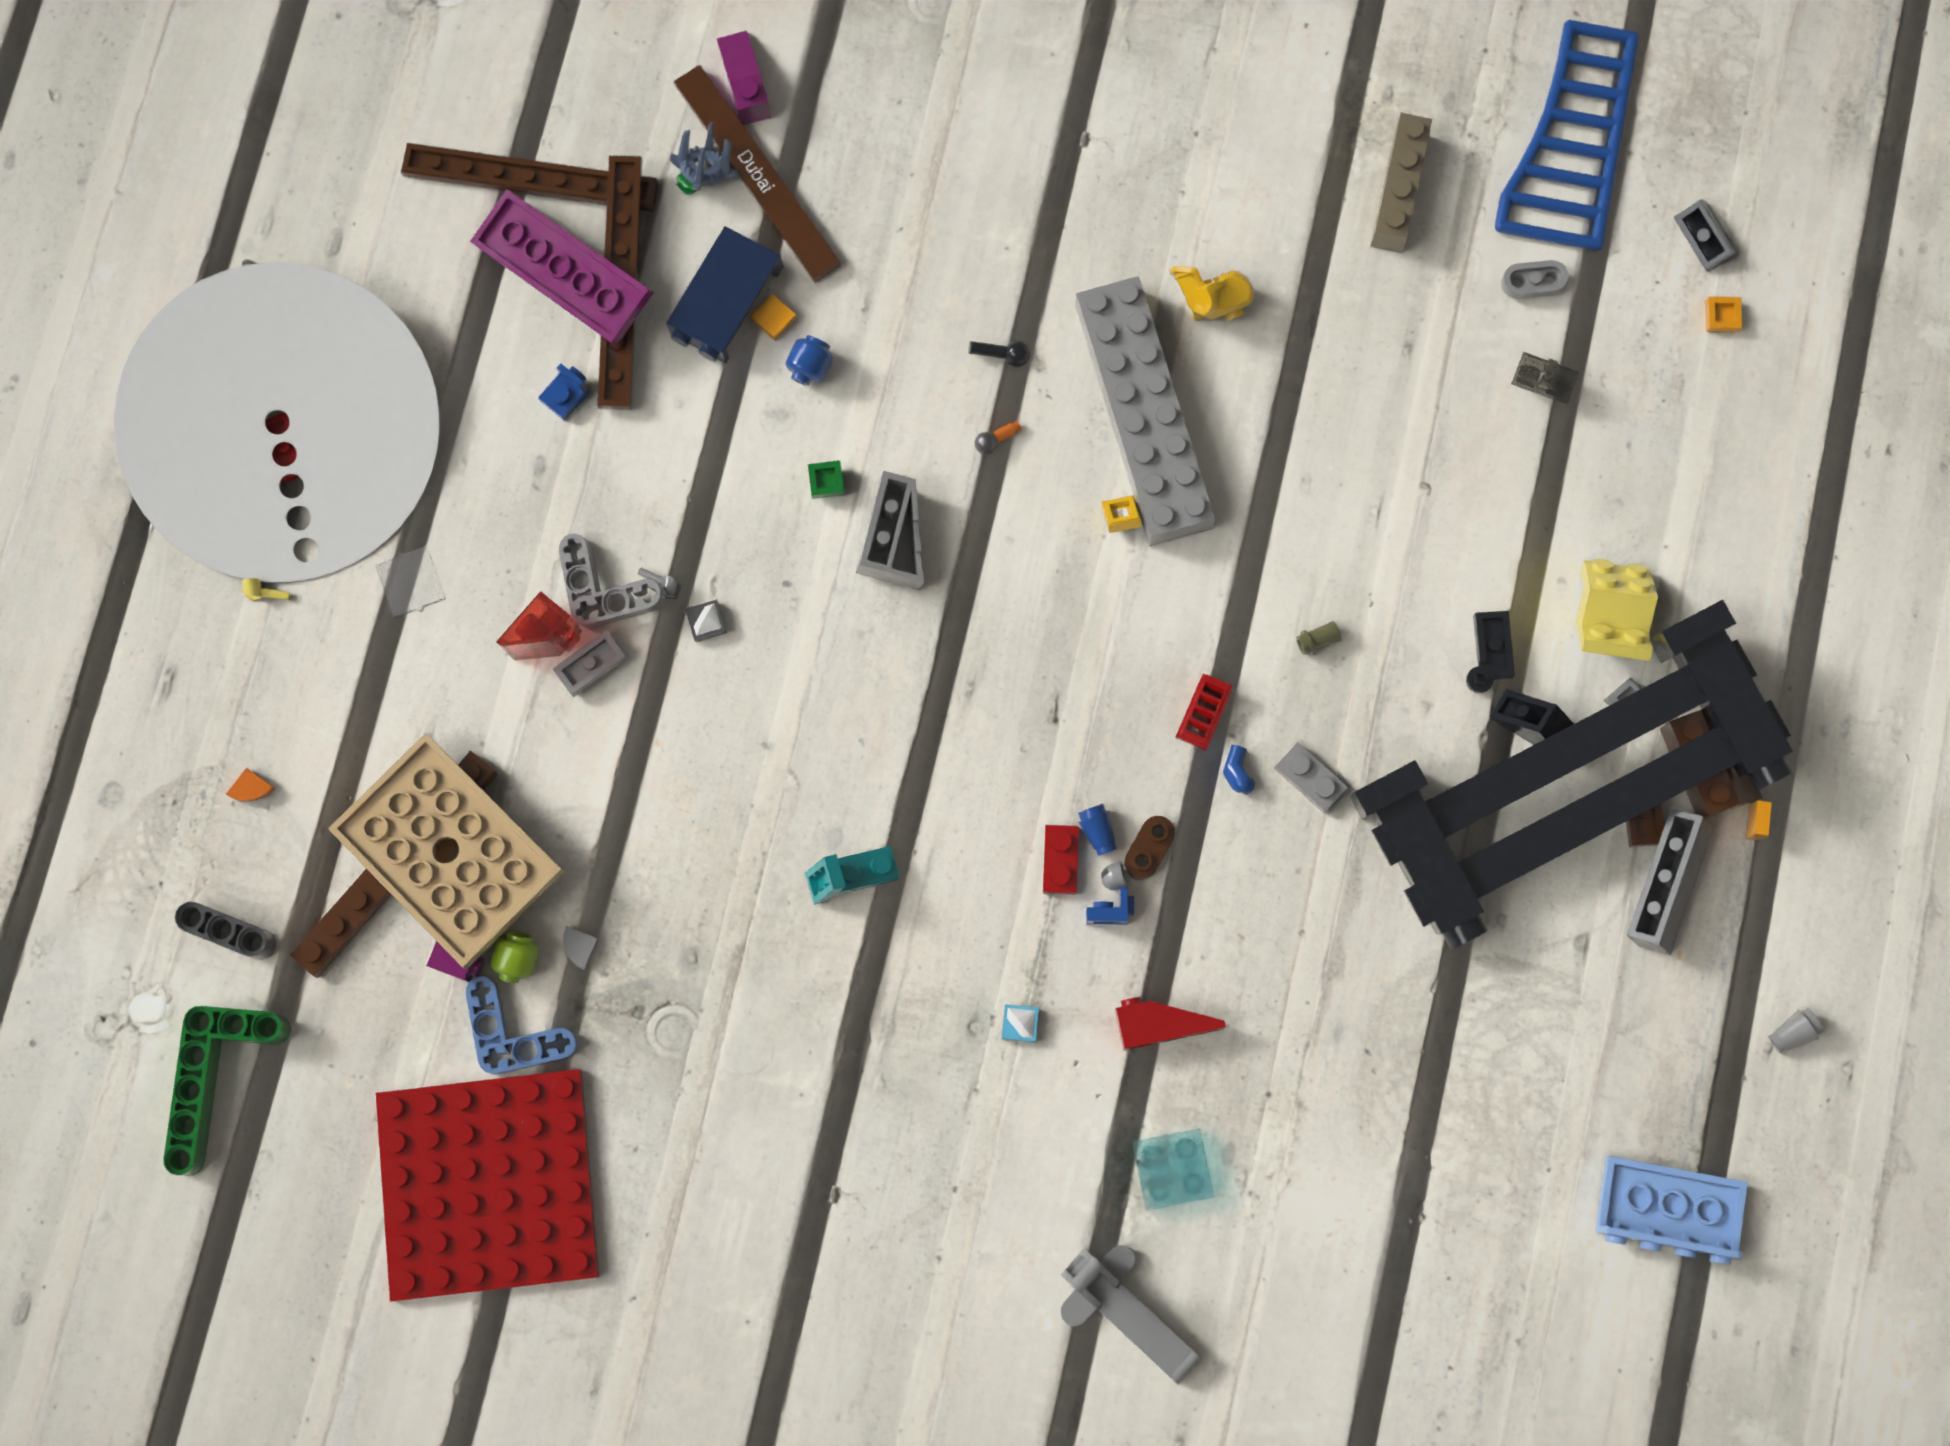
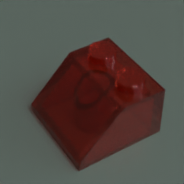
M540 591L496 642L514 661L561 656L565 650L567 652L571 651L579 642V634L582 630L571 615Z

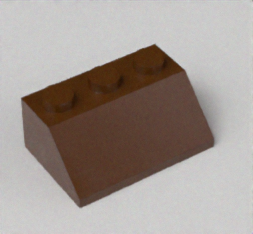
M1702 709L1671 720L1660 728L1669 752L1712 730ZM1733 766L1686 790L1695 814L1704 816L1705 819L1763 798L1760 790L1756 791L1748 775L1739 777Z

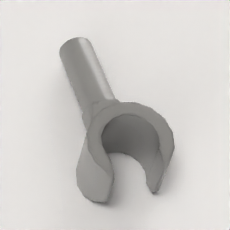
M642 567L638 570V575L654 580L664 587L667 598H678L681 585L673 577H663Z

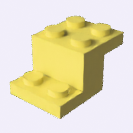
M1604 559L1584 560L1581 570L1584 589L1576 618L1582 652L1650 661L1653 648L1649 632L1658 601L1651 570L1639 564L1623 566L1613 564Z

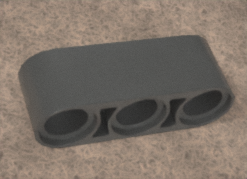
M185 902L176 910L175 923L178 928L185 932L258 960L267 959L275 951L276 939L267 930L196 902ZM199 910L201 919L196 926L191 927L190 916ZM230 923L231 933L227 938L222 939L220 929L224 924ZM256 935H261L263 941L261 947L257 951H252L250 946L251 940Z

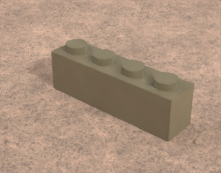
M1400 113L1392 141L1370 244L1371 247L1400 253L1403 251L1408 238L1430 134L1431 118Z

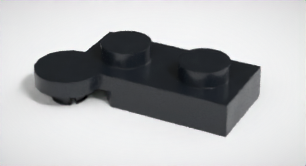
M1509 611L1477 612L1473 615L1478 667H1474L1469 671L1466 676V684L1474 693L1481 694L1488 691L1493 685V680L1513 679L1515 676Z

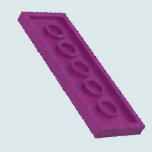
M507 189L470 240L476 247L615 346H617L653 295V292Z

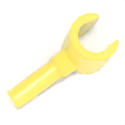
M248 578L242 581L243 593L251 601L260 600L262 597L290 599V592L262 589L260 579Z

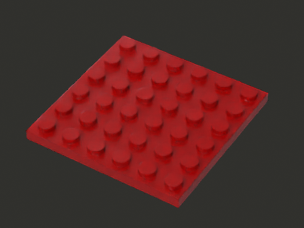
M581 1069L376 1093L390 1302L599 1277Z

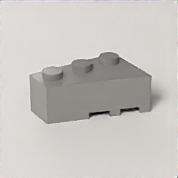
M883 471L877 487L856 569L857 574L920 590L924 583V575L921 562L916 479Z

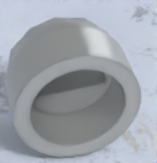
M1121 862L1110 864L1104 868L1101 878L1102 884L1107 889L1120 890L1121 887H1127V879Z

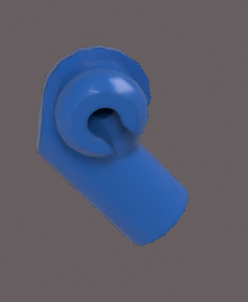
M1231 745L1223 770L1224 777L1232 790L1237 793L1249 794L1255 788V781L1252 777H1249L1242 766L1247 749L1238 745Z

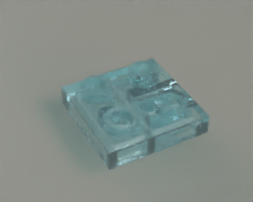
M1200 1128L1132 1141L1145 1211L1214 1197Z

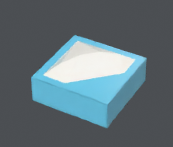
M1005 1004L1002 1039L1036 1043L1039 1008Z

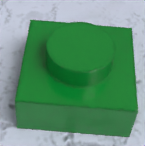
M840 460L808 464L812 499L845 495Z

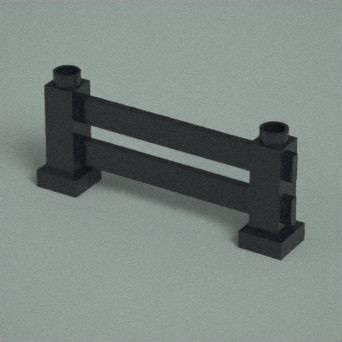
M1723 599L1650 638L1652 647L1660 662L1663 663L1673 658L1679 670L1426 802L1419 789L1428 785V782L1416 760L1349 795L1361 819L1372 815L1378 827L1372 829L1371 832L1389 866L1398 863L1411 886L1403 890L1422 927L1431 924L1436 934H1443L1451 950L1488 931L1480 917V914L1484 912L1478 901L1480 897L1732 766L1739 777L1748 775L1756 791L1794 772L1785 756L1793 752L1786 739L1791 734L1772 700L1770 699L1765 702L1752 679L1757 676V673L1737 639L1731 641L1725 631L1737 623ZM1697 706H1700L1712 730L1457 862L1445 840L1446 837Z

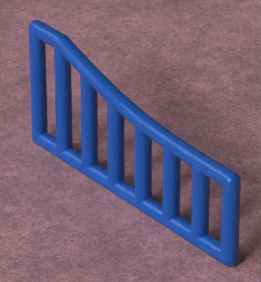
M1567 20L1564 23L1557 62L1543 113L1531 142L1500 194L1494 226L1497 232L1595 251L1603 248L1639 43V34L1637 32L1575 20ZM1575 34L1625 43L1623 59L1572 50ZM1569 63L1620 72L1618 88L1566 79ZM1562 92L1615 101L1613 117L1558 108ZM1553 120L1610 131L1607 147L1550 137L1547 134ZM1541 148L1605 160L1602 177L1536 165L1533 162ZM1525 176L1600 190L1597 207L1516 191ZM1511 205L1594 219L1592 236L1509 221Z

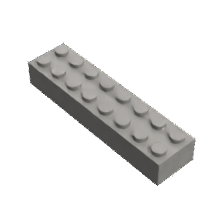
M1139 276L1076 293V311L1149 547L1213 529L1215 516Z

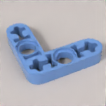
M484 976L476 977L468 983L466 999L478 1063L485 1072L493 1075L504 1074L566 1060L576 1053L578 1039L572 1031L565 1028H556L508 1039L498 985L492 979ZM483 983L484 987L491 989V993L485 996L486 1004L488 1006L494 1005L495 1010H483L477 1013L476 1008L484 1007L482 999L474 996V992L480 989L479 984ZM487 1016H494L498 1022L497 1030L491 1035H484L480 1030L481 1020ZM561 1034L563 1038L570 1040V1045L565 1046L564 1053H561L560 1049L552 1048L547 1050L549 1057L544 1058L545 1047L541 1038L546 1037V1044L558 1042V1036ZM526 1042H533L537 1046V1055L531 1061H524L519 1054L520 1047ZM512 1045V1056L516 1062L515 1065H511L512 1059L498 1061L497 1068L493 1064L487 1063V1058L492 1056V1050L503 1055L510 1053L508 1046Z

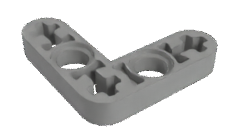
M569 534L561 540L559 555L570 612L576 623L587 628H594L655 611L664 604L666 600L664 587L651 579H643L601 591L591 543L578 534ZM574 543L582 546V549L577 551L578 561L585 565H578L576 556L569 553L570 550L574 549ZM581 572H586L589 576L588 585L583 589H577L574 585L576 576ZM648 588L656 592L655 595L651 596V602L643 598L634 600L633 595L637 597L646 595ZM623 595L626 599L625 608L620 612H613L611 608L613 598ZM586 605L594 609L602 607L605 612L603 613L600 610L589 613L590 619L582 616V613L586 611Z

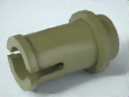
M1331 621L1309 632L1306 630L1301 631V635L1296 636V641L1303 655L1308 653L1313 655L1315 650L1336 641H1341V634L1336 623Z

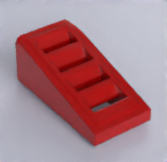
M1203 673L1175 738L1206 751L1233 686ZM1204 687L1222 694L1221 699L1203 692ZM1199 700L1216 706L1217 709L1214 712L1197 703ZM1193 712L1211 719L1210 725L1193 718ZM1188 724L1205 731V737L1186 730Z

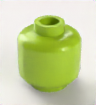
M509 930L506 935H502L496 940L490 966L494 971L500 973L499 979L509 983H519L520 978L532 976L539 952V947L533 941V936L524 932Z

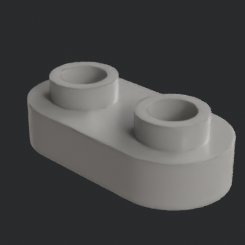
M1555 260L1518 263L1507 268L1502 277L1501 286L1506 295L1515 299L1552 296L1564 289L1569 275L1566 267ZM1547 276L1552 277L1555 283L1548 284L1544 278ZM1519 280L1522 282L1523 286L1516 287L1513 285L1512 281Z

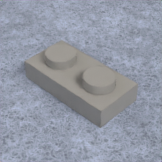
M606 630L554 667L553 671L574 698L628 658Z
M1298 742L1274 768L1323 813L1348 788Z

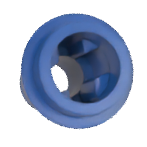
M1103 803L1078 813L1081 820L1078 823L1098 856L1117 849L1110 811L1105 810Z

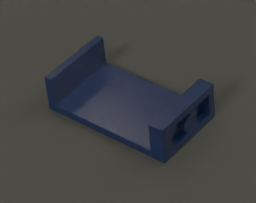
M724 226L666 322L671 334L670 337L684 347L690 344L698 348V352L710 361L715 362L718 359L727 363L729 356L726 349L770 275L778 277L783 269L781 255Z

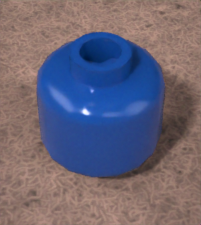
M807 335L806 339H797L785 363L787 369L793 373L791 379L804 386H809L810 382H823L833 362V354L829 351L830 345L810 335Z

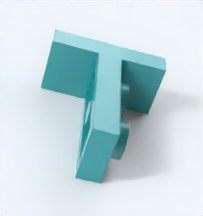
M891 846L838 858L837 854L826 856L805 872L814 905L827 902L836 895L893 882L900 878Z

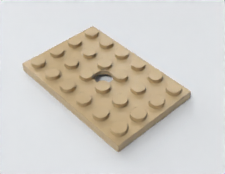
M426 733L328 828L459 965L466 970L564 873L529 835ZM443 839H454L459 846L457 857L450 863H440L436 859L435 847Z

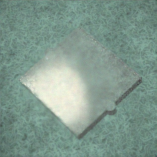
M427 546L406 554L399 552L397 557L375 565L394 618L416 610L422 612L424 607L446 599Z

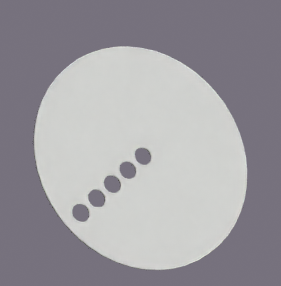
M285 262L244 265L219 272L185 289L168 302L152 318L130 351L121 373L114 409V436L117 456L124 479L134 500L154 528L174 547L206 567L242 579L257 578L261 582H295L328 575L353 565L388 541L413 512L426 489L435 463L440 432L438 398L430 367L422 349L398 315L370 291L343 276L308 265ZM272 411H283L289 417V427L282 434H273L266 428V417ZM288 442L297 451L296 460L289 466H280L273 459V449L279 443ZM295 474L303 480V492L296 498H287L280 491V482L286 475ZM303 506L309 510L311 522L307 528L294 530L289 526L287 514L293 507ZM310 538L316 542L318 554L314 560L302 562L296 558L294 546L300 539Z

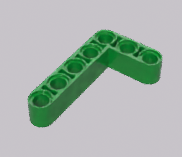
M195 1006L187 1011L182 1025L163 1158L164 1166L169 1173L179 1176H192L199 1173L204 1166L222 1040L271 1045L281 1044L286 1041L291 1032V1025L287 1018L268 1011ZM207 1014L210 1019L209 1026L205 1030L200 1031L198 1021L202 1015ZM237 1017H241L243 1028L239 1033L234 1034L231 1025ZM274 1019L277 1023V1030L274 1035L268 1037L265 1033V1027L269 1021ZM202 1048L205 1052V1058L201 1064L196 1065L193 1061L194 1053L197 1049ZM197 1082L200 1092L192 1100L189 1097L188 1090L193 1083ZM191 1116L195 1121V1127L190 1134H186L184 1122ZM186 1151L190 1156V1162L185 1169H182L179 1165V1157Z

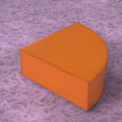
M246 768L226 795L237 801L248 802L267 797L275 788Z

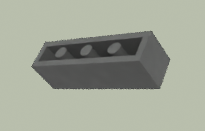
M1670 809L1627 936L1640 947L1668 955L1672 953L1714 831V827L1704 816Z

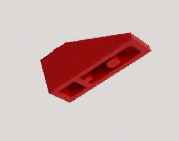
M1141 997L1122 1000V1007L1115 1009L1123 1051L1220 1031L1226 1028L1224 1020L1152 1001L1142 1002Z

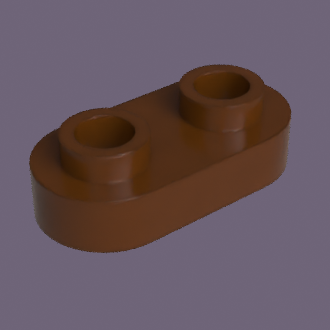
M1153 816L1144 822L1124 860L1125 869L1132 878L1145 880L1155 874L1175 837V828L1169 819L1163 816ZM1161 827L1165 834L1161 838H1156L1152 834V829ZM1138 856H1145L1148 864L1145 867H1139L1135 859Z

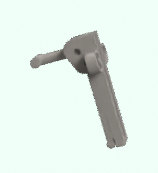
M1115 1246L1099 1262L1083 1248L1078 1256L1060 1274L1075 1288L1061 1306V1317L1064 1322L1070 1326H1079L1098 1309L1174 1382L1179 1384L1201 1357L1120 1283L1135 1265L1133 1251L1127 1246Z

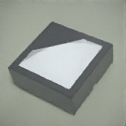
M717 599L685 609L695 642L727 633Z

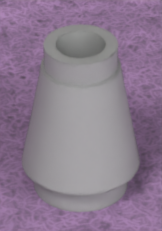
M1809 1008L1802 1012L1798 1009L1768 1037L1776 1050L1781 1054L1784 1051L1819 1039L1818 1035L1824 1032V1028Z

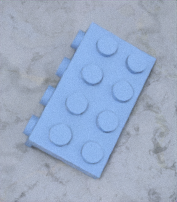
M1606 1156L1595 1233L1605 1234L1606 1242L1626 1245L1627 1239L1640 1241L1639 1248L1661 1252L1662 1245L1674 1247L1675 1255L1696 1258L1697 1252L1710 1254L1709 1261L1731 1265L1732 1259H1742L1743 1252L1739 1251L1748 1182Z

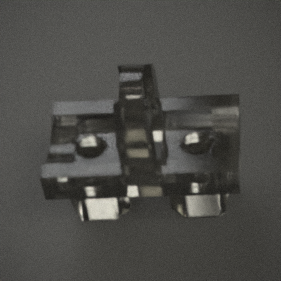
M1523 352L1511 384L1549 399L1568 404L1580 372L1559 365L1558 361L1548 358V360ZM1541 372L1545 373L1538 382Z

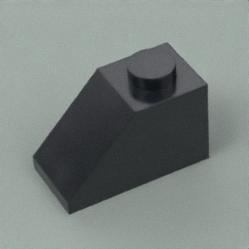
M1508 689L1505 690L1489 716L1493 721L1532 745L1574 724L1557 704Z

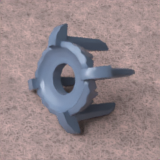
M710 122L705 148L695 146L694 149H689L691 130H685L681 138L678 155L671 153L670 161L680 169L685 179L693 183V189L700 190L701 186H712L721 180H730L736 176L738 170L730 169V142L727 139L724 140L722 156L719 151H713V122ZM704 161L710 163L712 167L704 169Z

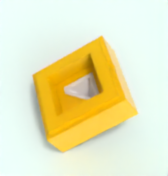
M1134 495L1102 501V510L1109 533L1141 527V519Z

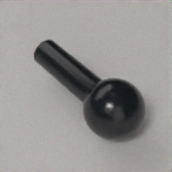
M970 341L969 354L1002 358L1013 367L1025 365L1030 358L1028 346L1021 341L1011 342L1007 346Z

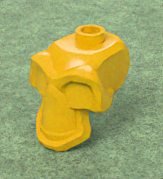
M1173 266L1172 269H1169V274L1177 280L1188 307L1193 312L1192 317L1194 321H1200L1205 318L1215 320L1224 316L1227 322L1244 315L1243 308L1253 302V285L1248 277L1239 271H1229L1228 275L1222 273L1220 274L1221 278L1218 276L1214 277L1212 282L1211 279L1203 281L1196 267Z

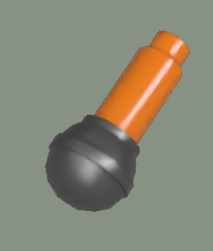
M1019 422L1009 423L994 432L980 433L975 438V448L984 455L993 453L999 443L1016 435L1021 430Z

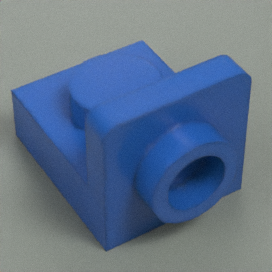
M560 363L556 368L559 374L541 393L538 399L565 421L590 392L585 384L587 378L573 366L568 369Z
M1128 887L1120 888V907H1114L1113 902L1109 901L1093 902V907H1087L1086 925H1127L1128 916H1134V896H1128Z

